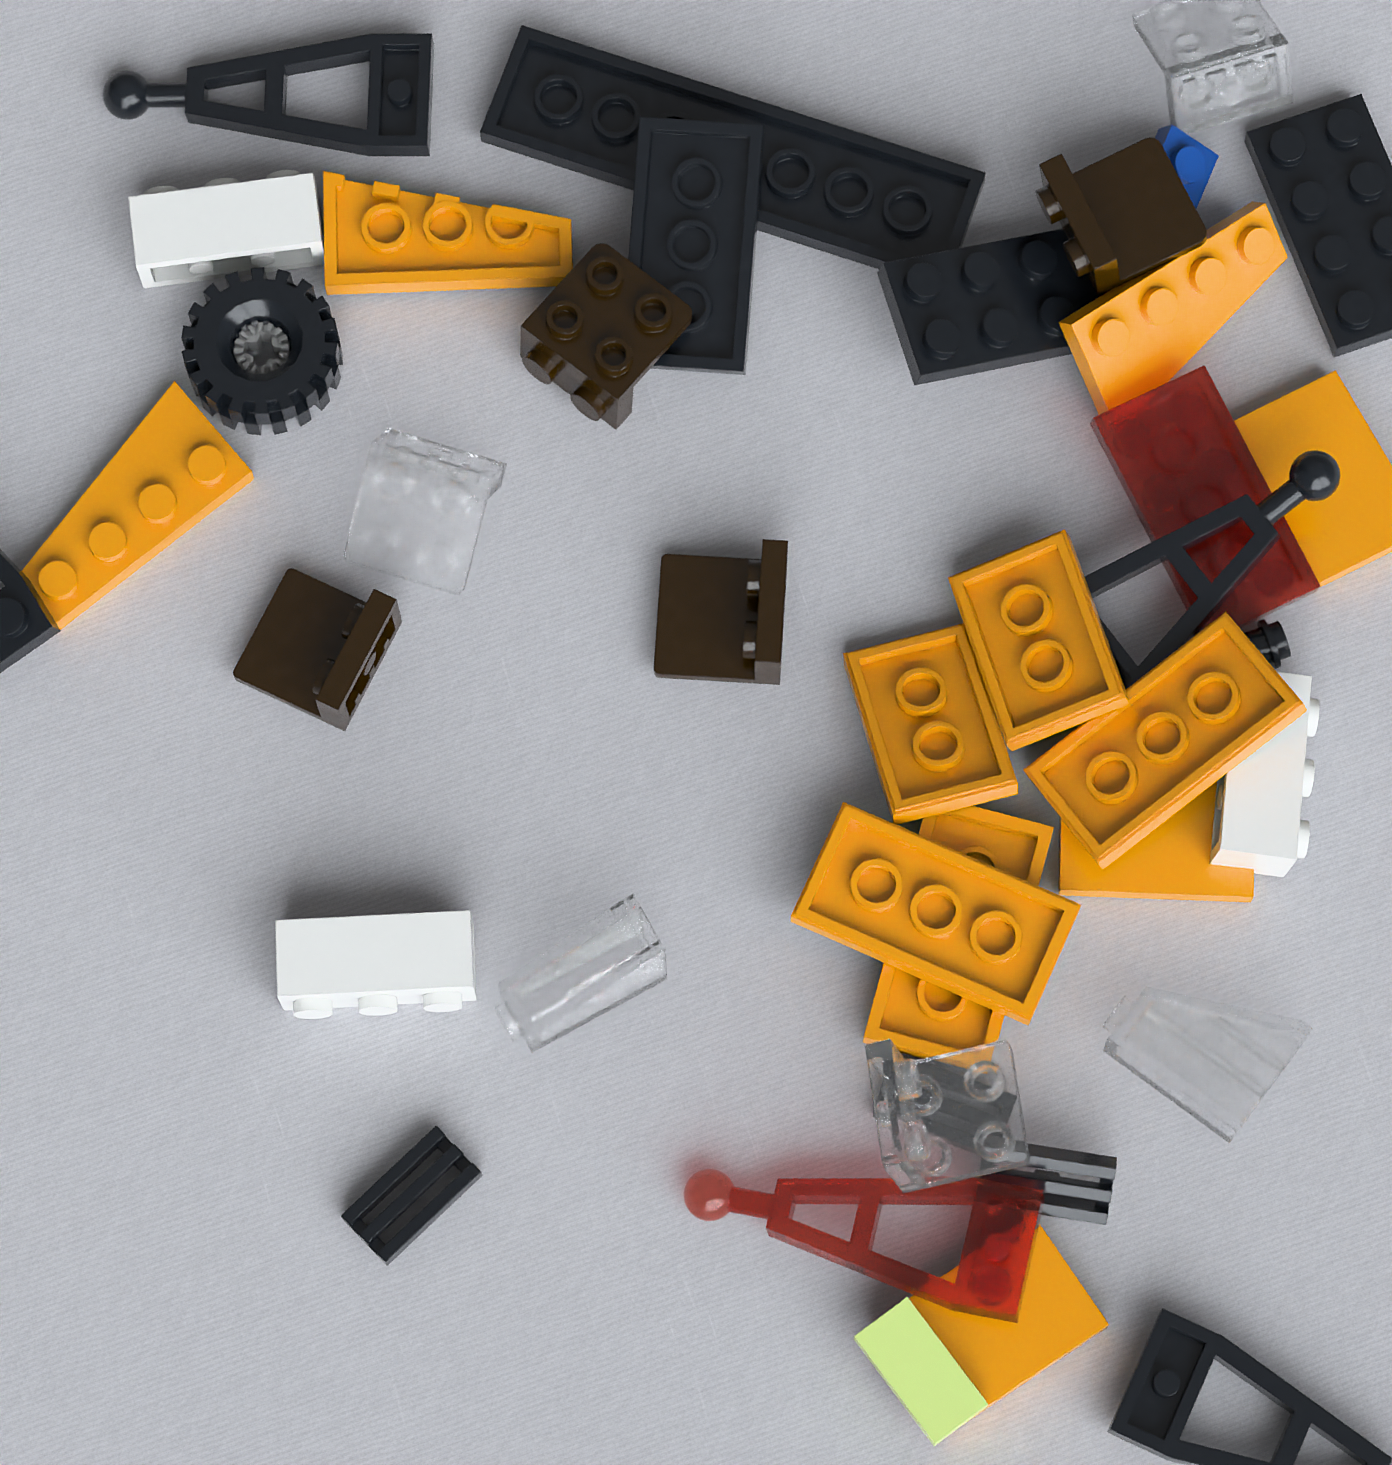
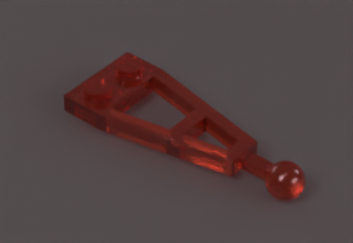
M704 1169L693 1174L685 1185L683 1195L689 1212L700 1220L716 1221L725 1217L729 1212L767 1219L766 1230L768 1236L952 1311L1018 1323L1045 1200L1044 1190L981 1178H778L774 1194L735 1187L725 1173L716 1169ZM796 1204H857L858 1208L850 1242L793 1220ZM882 1205H972L955 1284L872 1251Z

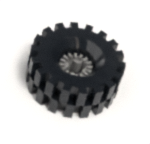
M264 267L251 268L252 280L241 282L238 271L225 276L228 288L220 292L212 283L203 291L206 304L202 307L196 302L193 303L188 312L191 327L183 325L181 339L185 350L182 351V356L196 397L200 396L203 408L212 417L218 412L223 425L233 430L236 429L238 422L244 423L247 434L261 435L262 425L271 424L274 435L288 432L285 421L295 417L300 427L311 421L309 409L313 405L317 406L321 411L330 402L329 387L337 390L341 379L338 365H343V352L335 318H332L330 306L323 296L316 298L313 285L303 278L298 285H294L291 272L277 269L275 280L267 279ZM263 342L272 343L274 354L279 356V358L268 359L265 365H261V368H258L255 365L253 356L248 354L249 350L259 351Z

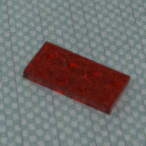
M1205 365L1093 417L1090 423L1151 542L1245 494H1248L1256 505L1271 494L1263 475ZM1284 516L1273 524V527L1280 535V539L1201 630L1224 612H1227L1238 627L1242 628L1317 592L1321 587ZM1241 521L1185 551L1212 583L1254 534L1244 521ZM1166 560L1162 564L1186 610H1188L1198 597L1171 563Z

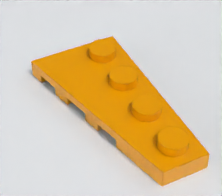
M323 171L324 276L327 295L556 287L573 269L572 223L569 218L493 204L488 208L462 203L460 197L440 193H435V197L401 191L399 185L374 181V184L370 185L346 180L343 174Z
M1250 202L1207 229V239L1201 247L1109 290L1059 322L1106 431L1119 434L1288 258L1266 203Z
M174 381L22 569V572L31 581L61 630L253 481V473Z

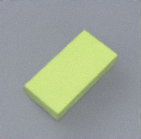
M908 1297L854 1336V1341L933 1446L937 1445L988 1406L986 1400Z

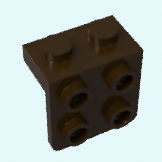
M1145 138L1074 173L1071 172L1062 154L1039 164L1043 184L1042 188L1035 190L1039 204L1051 225L1058 221L1060 222L1069 239L1063 242L1062 245L1074 272L1078 277L1087 274L1098 296L1201 247L1206 242V227L1162 144L1156 138Z
M599 243L588 251L523 322L520 335V357L525 368L537 380L544 384H551L553 381L570 394L572 403L583 415L593 421H599L601 418L616 430L632 413L634 386L690 325L692 310L687 303L608 244Z

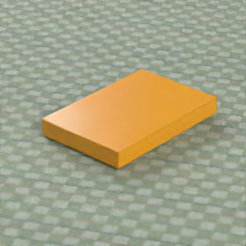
M1336 370L1226 424L1224 432L1263 499L1289 480L1290 467L1293 461L1302 453L1319 450L1328 453L1336 460L1340 468V483L1336 491L1330 497L1321 501H1302L1277 521L1315 589L1392 552V465Z
M1065 529L948 577L1007 747L1011 751L1130 704L1074 546Z
M964 623L843 653L844 667L894 824L898 825L1018 794V782Z
M1217 781L1103 870L1059 816L1058 895L1251 902L1254 897V869L1210 864Z
M1034 1215L909 1298L988 1403V1406L981 1412L1102 1332L1109 1325Z

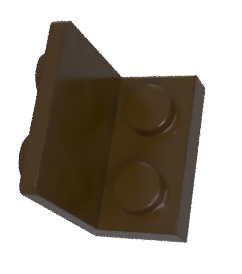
M763 539L761 559L664 554L662 556L654 655V675L656 677L780 685L788 541Z
M290 568L284 574L233 670L234 678L246 686L345 731L402 624L397 599L373 589L368 601L365 602L296 569Z

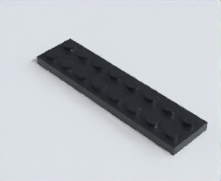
M521 25L480 130L481 142L634 191L640 117L763 124L765 136L757 230L876 269H880L884 262L961 248L985 183L986 175L985 172L523 25Z

